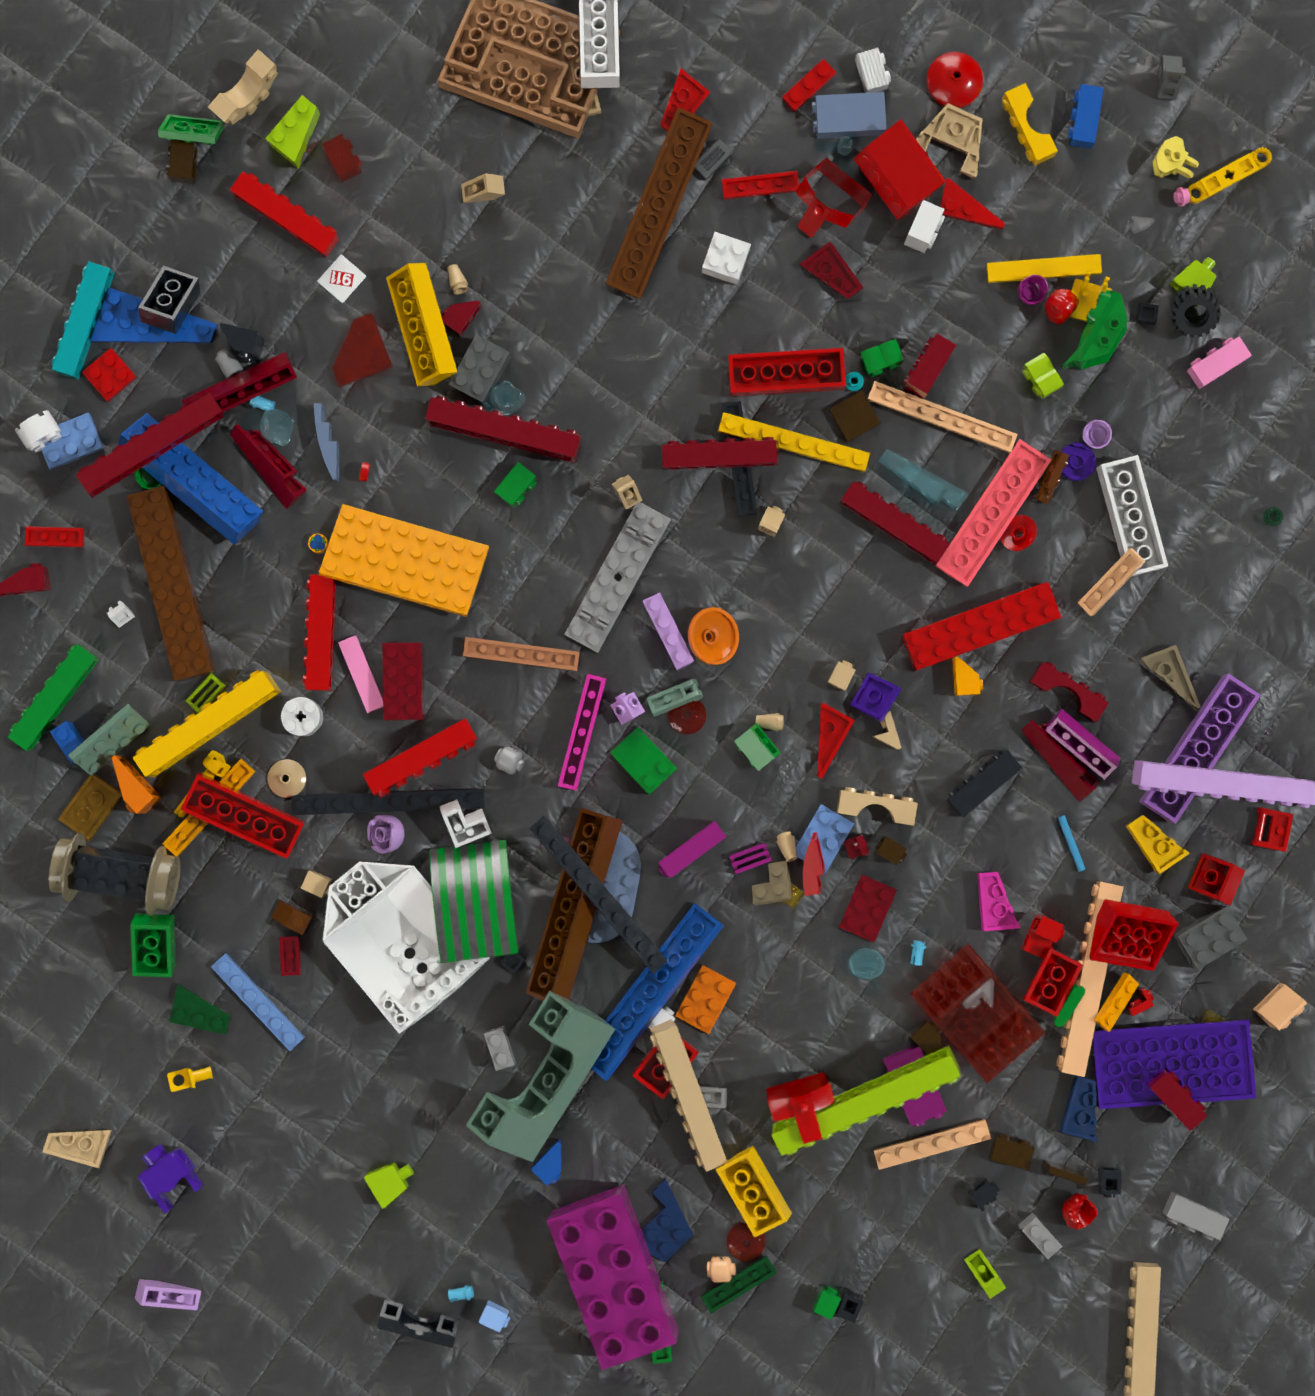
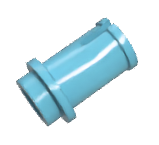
M260 395L250 400V405L254 409L257 407L269 413L273 412L276 403L275 401L260 397Z
M914 940L913 944H911L913 948L910 964L922 966L924 949H926L925 942Z
M465 1285L462 1288L449 1289L448 1296L450 1302L463 1299L469 1301L471 1298H474L473 1287Z

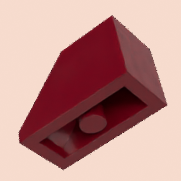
M476 300L454 304L449 309L445 308L441 313L444 326L461 337L482 308L481 302Z

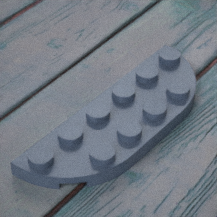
M619 832L604 886L632 917L641 873V859L634 843L626 835ZM596 909L588 942L600 943L618 936L619 934Z

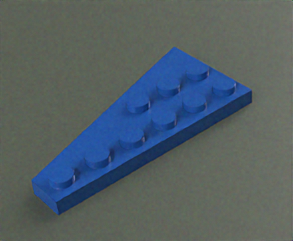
M109 288L90 340L92 343H212L218 325L188 314L176 334L140 322L138 307L143 299Z

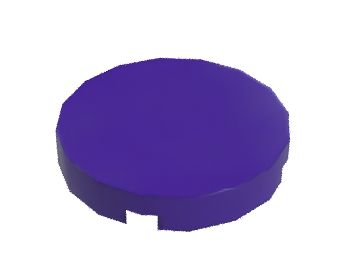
M1072 443L1061 451L1069 455L1067 466L1061 473L1065 478L1071 481H1081L1093 473L1096 467V457L1089 446L1083 443Z

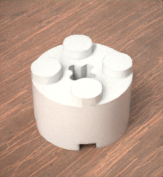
M48 410L43 411V416L35 414L19 424L21 429L15 428L17 435L28 451L34 450L39 452L45 448V443L50 440L55 442L62 437L60 434L61 429Z
M297 697L286 702L281 713V720L288 732L298 736H310L321 727L323 712L315 701L304 697ZM303 713L306 715V718L301 721L299 715Z

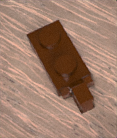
M1059 450L1054 451L1051 462L1041 479L1040 485L1042 486L1037 494V500L1047 504L1053 497V490L1060 481V475L1067 466L1068 454Z

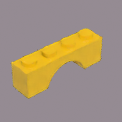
M1026 83L1005 92L1001 102L1004 110H1008L1011 116V125L1013 128L1016 127L1019 133V142L1022 145L1024 144L1027 150V159L1030 162L1032 161L1035 166L1055 157L1058 150L1050 134L1038 133L1029 126L1026 112L1034 99Z

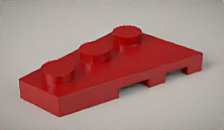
M680 68L660 124L667 132L678 107L694 114L710 94V91L682 68Z

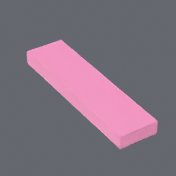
M355 635L338 642L367 713L382 708L383 698L357 636Z

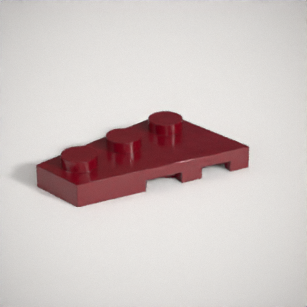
M831 241L800 263L803 268L847 299H850L864 288Z

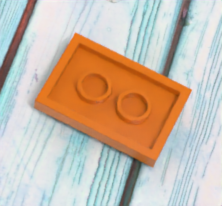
M702 964L675 1016L710 1034L736 982Z

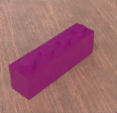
M1063 709L1049 721L1045 730L1104 780L1117 768L1120 757Z

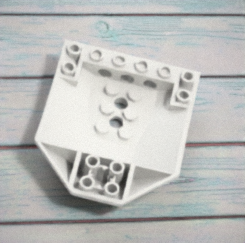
M359 862L329 886L323 942L399 1034L435 1009L490 959L488 957L440 963L432 887L415 866ZM408 948L415 950V956L412 959H407L404 955L405 950ZM421 963L427 964L428 967L427 971L423 974L417 972V966Z

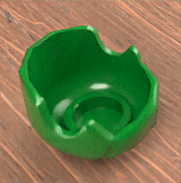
M140 468L135 472L136 483L142 489L149 490L162 486L145 469Z

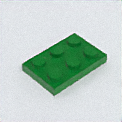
M168 114L158 129V137L165 138L166 140L177 139L184 140L187 143L202 142L205 145L216 144L224 129V121Z

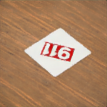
M340 255L319 278L318 283L343 303L366 278V275L343 255Z

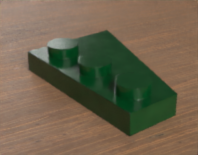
M178 984L169 1022L226 1035L231 1015L202 999L196 993L189 991L181 984Z

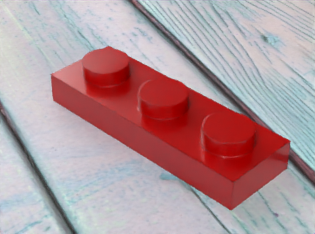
M823 59L783 95L782 100L796 112L828 83L837 72Z

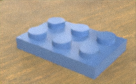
M86 413L58 424L62 437L55 442L50 440L45 443V448L42 449L49 469L53 470L100 451L104 447L91 414Z
M820 804L796 846L797 857L804 861L813 833L817 832L825 863L824 873H826L854 823Z

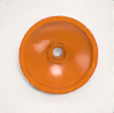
M717 607L705 608L699 611L690 622L688 629L689 645L694 655L700 661L709 665L723 664L733 657L738 648L739 631L733 617L725 610Z

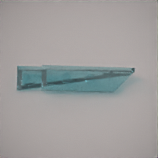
M889 449L878 460L935 505L942 500L956 511L968 496V493Z

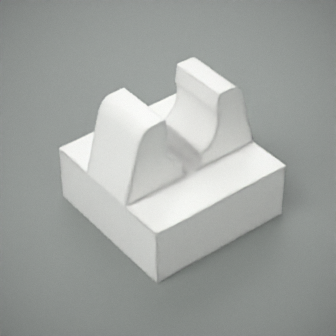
M118 601L119 605L114 609L110 607L107 614L120 628L135 616L123 602Z

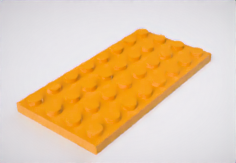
M342 504L319 570V575L467 617L489 546Z

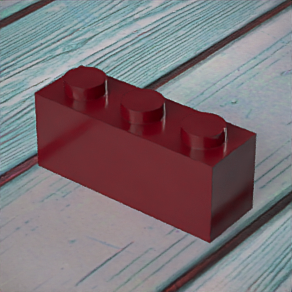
M1164 1069L1147 1085L1189 1131H1192L1208 1116L1204 1112L1206 1108L1199 1100L1195 1102L1191 1098L1193 1093L1186 1086L1181 1087L1177 1083L1180 1079L1172 1071L1168 1073Z

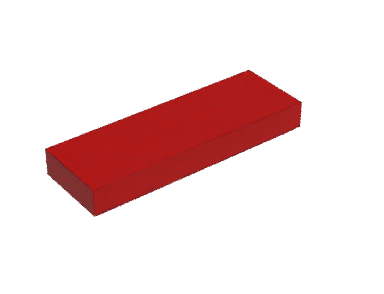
M26 526L25 546L84 548V528Z

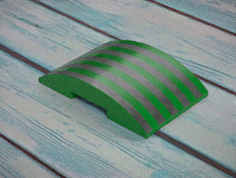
M506 840L462 845L457 848L453 846L430 849L432 896L440 963L518 954Z

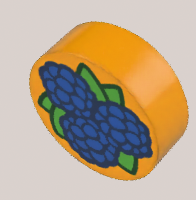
M313 534L308 540V546L313 552L322 553L328 547V540L322 534Z

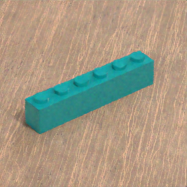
M89 261L87 266L83 268V279L81 284L77 286L75 302H72L70 306L71 314L69 320H66L64 324L65 332L63 338L59 339L57 355L52 359V370L56 373L79 380L91 345L92 334L115 274L111 268Z

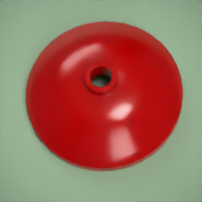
M961 52L945 53L931 64L926 78L927 88L931 97L938 104L944 107L950 104L957 108H963L973 103L979 96L983 87V73L979 64L971 56ZM953 74H959L960 78H955Z

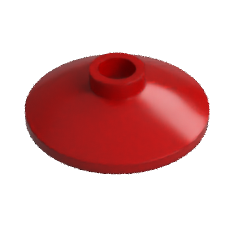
M1026 515L1014 516L1001 536L1003 545L1011 551H1021L1028 548L1034 542L1037 535L1036 523Z

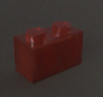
M340 134L322 144L342 183L362 173L359 167L362 163L358 155L353 156L351 152L353 146L349 138L344 139L343 135Z

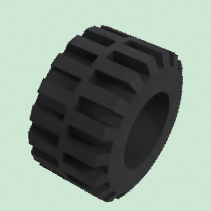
M1193 284L1191 288L1185 286L1184 291L1180 289L1177 292L1178 296L1174 295L1172 298L1173 302L1170 305L1172 323L1176 326L1178 332L1182 331L1184 336L1189 334L1191 338H1194L1195 335H1198V338L1203 337V333L1209 334L1210 329L1214 330L1216 323L1220 321L1219 299L1216 293H1213L1209 287L1206 289L1205 285L1201 284L1200 287H1197V284ZM1192 305H1202L1207 308L1198 317H1190L1185 314L1186 309Z

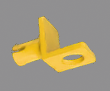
M210 1066L195 1071L188 1067L167 1074L171 1092L189 1087L195 1088L196 1082L213 1078ZM176 1075L184 1077V1083L181 1086H176L173 1083V1078Z

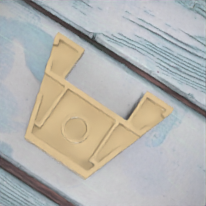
M947 104L919 134L916 140L924 151H926L930 140L933 139L967 154L959 173L976 179L983 119Z

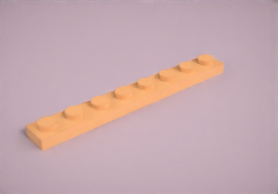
M874 381L868 400L1008 453H1011L1018 435Z

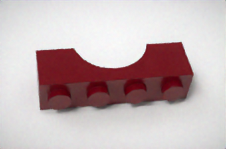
M1041 662L1028 683L1043 692H1048L1054 687H1064L1070 690L1077 700V713L1092 723L1097 722L1109 704L1105 700L1106 697L1099 692L1094 694L1088 690L1090 687L1083 682H1075L1072 680L1073 676L1063 671L1061 673L1057 671V666L1051 662Z

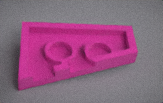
M998 872L977 873L981 931L1021 928L1019 922L1016 921L1013 913L1014 910L1007 899V893Z

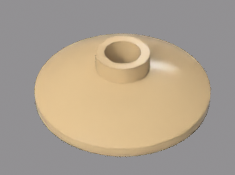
M289 759L280 760L269 770L268 784L270 789L280 797L289 798L296 796L303 790L306 784V773L298 762ZM284 775L289 776L287 782H284L282 779Z

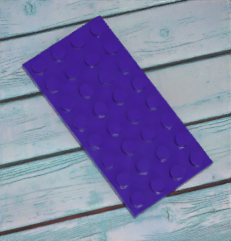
M1248 1019L1111 1029L1110 1032L1094 1030L1092 1042L1099 1109L1165 1105L1147 1085L1164 1069L1168 1073L1172 1071L1180 1079L1177 1083L1181 1087L1186 1086L1193 1093L1191 1098L1195 1102L1198 1100L1200 1102L1256 1098L1250 1021Z

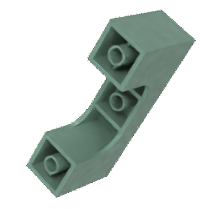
M549 991L529 1023L531 1027L551 1042L548 1054L530 1083L519 1096L513 1099H504L486 1092L466 1124L487 1145L531 1162L536 1158L615 1031L614 1027L593 1011Z

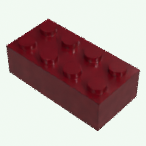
M382 643L383 720H425L423 643Z

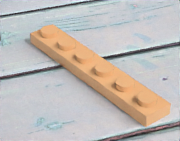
M983 1119L877 1148L873 1151L878 1169L880 1170L989 1140L991 1137L986 1120Z

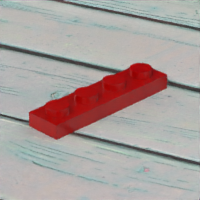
M797 171L722 179L724 200L795 192L799 186Z

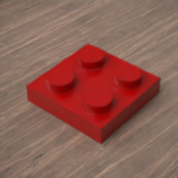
M112 348L82 372L108 402L137 378Z

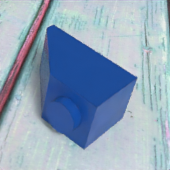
M560 1139L531 1167V1170L547 1186L550 1183L555 1184L561 1177L562 1141Z

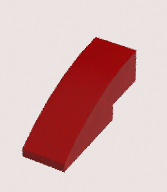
M814 832L810 839L804 859L803 887L805 896L820 894L822 889L820 875H824L825 863L817 832Z

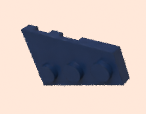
M1075 1075L1060 1126V1132L1097 1142L1095 1127L1097 1125V1118L1095 1117L1096 1081Z

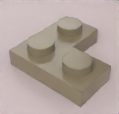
M781 861L768 864L770 882L752 885L753 904L755 906L792 900L789 862Z

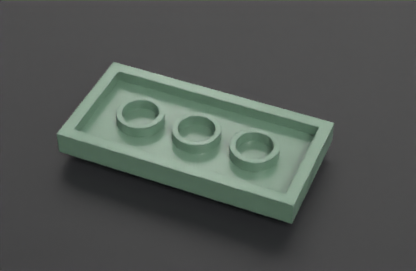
M127 704L73 750L69 757L92 776L111 760L114 755L118 754L138 735L143 733L150 724Z

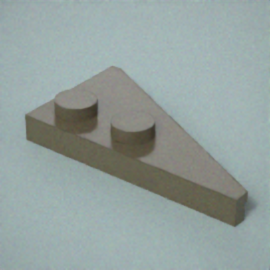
M1176 645L1140 658L1150 670L1192 708L1198 709L1201 707Z

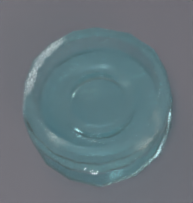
M862 948L855 951L849 962L852 973L861 979H875L882 974L885 968L884 958L880 953L871 948Z

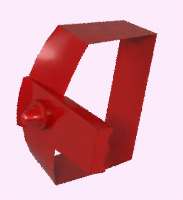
M825 158L805 175L795 191L809 206L797 227L811 238L815 236L825 220L847 228L865 209L872 194L828 158ZM820 171L862 205L861 209L856 215H851L834 208H828L815 197L816 194L809 185L808 179Z
M824 1072L766 1088L767 1101L774 1122L795 1117L803 1144L822 1139L816 1111L835 1103L830 1082Z

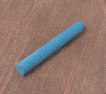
M1065 815L1060 816L1058 821L1078 872L1083 871L1085 866Z

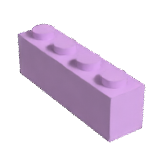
M660 592L643 600V604L676 671L694 663Z

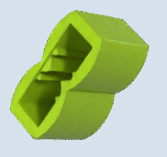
M1045 353L1024 364L1022 373L1027 380H1031L1033 383L1032 389L1037 397L1040 396L1044 399L1064 386L1062 379Z

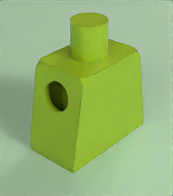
M1206 257L1203 263L1194 260L1169 285L1177 291L1180 289L1184 291L1185 286L1191 288L1193 284H1197V287H1200L1202 284L1205 285L1206 289L1208 287L1211 288L1216 278V274L1211 270L1216 263L1209 257Z
M393 1162L368 1172L364 1179L380 1206L384 1209L407 1189L409 1185L406 1178L413 1175L414 1172L409 1164L399 1169L397 1164Z

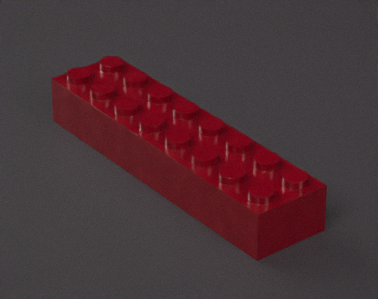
M443 396L430 398L425 417L429 426L572 463L577 462L582 443L581 436L577 435V431L571 429L562 431L559 430L558 426L548 424V427L542 426L539 421L531 419L529 422L523 421L522 417L511 415V417L503 416V412L492 410V412L484 411L485 408L474 405L472 408L466 406L465 402L455 400V403L447 401L448 398Z

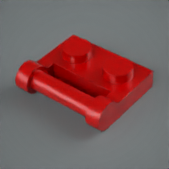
M1258 807L1257 813L1259 814L1251 845L1286 852L1294 814ZM1266 815H1270L1271 821L1267 842L1262 841Z

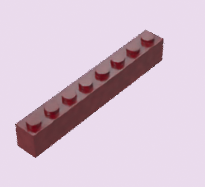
M210 392L208 394H201L190 405H183L177 413L165 416L162 422L149 426L145 430L146 432L141 435H134L125 445L116 446L107 456L102 455L98 457L94 464L82 467L76 476L91 499L224 417L223 411Z

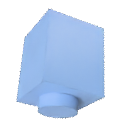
M488 1300L478 1323L500 1333L501 1328H506L510 1317H508L509 1310Z

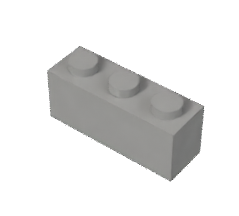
M1172 1191L1162 1212L1167 1216L1166 1220L1176 1225L1178 1222L1185 1224L1184 1228L1194 1233L1198 1230L1203 1233V1237L1212 1241L1214 1238L1221 1240L1229 1222V1218Z

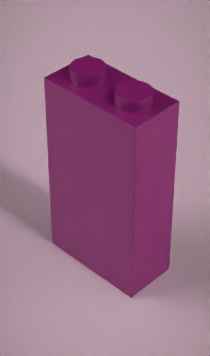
M713 821L658 862L660 864L658 867L659 871L664 877L667 875L669 878L673 877L726 838V835L717 823Z
M914 1045L882 1060L889 1073L924 1057L921 1048L918 1045ZM938 1090L922 1093L920 1098L916 1100L909 1099L904 1101L902 1105L911 1126L915 1125V1127L924 1125L926 1123L925 1120L933 1118V1120L944 1116L943 1113L947 1112Z

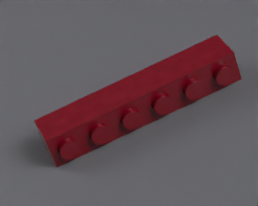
M283 352L183 399L182 404L190 405L201 394H208L210 392L221 410L225 412L296 379L297 375L286 352Z
M763 437L760 441H755V438H743V441L724 439V442L708 439L705 440V443H698L697 440H688L686 444H679V441H668L667 444L662 445V468L665 470L779 466V442L774 440V437Z
M853 481L839 503L934 565L939 562L950 545L945 536L939 533L937 535L934 534L928 525L924 523L920 525L914 521L916 518L911 514L900 512L897 505L892 502L888 504L882 500L883 496L879 493H871L867 490L868 487L865 484Z

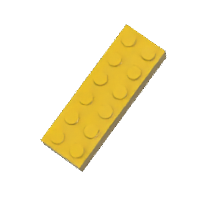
M409 263L386 277L417 387L436 385L457 373L456 364L426 263Z

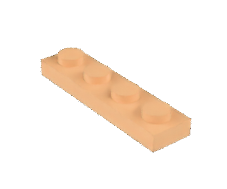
M1130 548L1086 593L1078 604L1090 616H1094L1146 561L1133 548Z

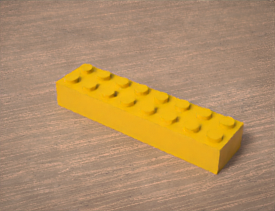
M259 670L249 675V680L246 682L240 681L233 686L234 690L231 692L220 694L216 702L213 704L207 703L200 708V713L197 715L193 713L184 719L185 723L179 726L177 724L171 727L167 735L164 737L160 735L155 738L151 746H144L137 750V755L133 759L144 776L156 777L282 692L270 673L265 671L259 672Z

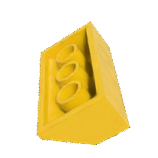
M754 1146L736 1154L727 1160V1163L715 1169L754 1238L788 1221L792 1212Z

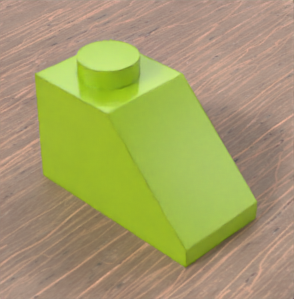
M980 1249L964 1259L990 1299L1006 1289Z

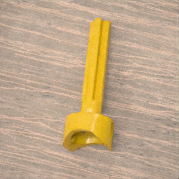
M212 750L202 762L206 767L203 774L212 779L215 775L223 778L231 767L226 764L224 756L215 750ZM186 796L174 810V813L181 818L186 815V812L180 810Z

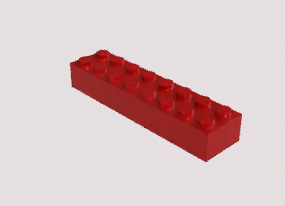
M1045 582L905 633L901 637L915 672L1062 617L1049 582Z

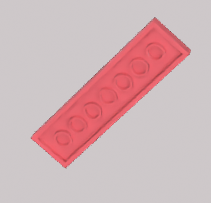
M1019 439L935 567L968 587L1051 462V459Z

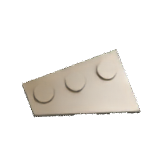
M112 1130L48 1133L43 1153L100 1168Z

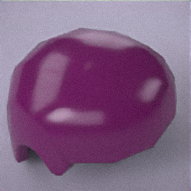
M1030 275L1025 277L1019 284V298L1027 305H1036L1045 299L1049 286L1046 279L1041 275Z

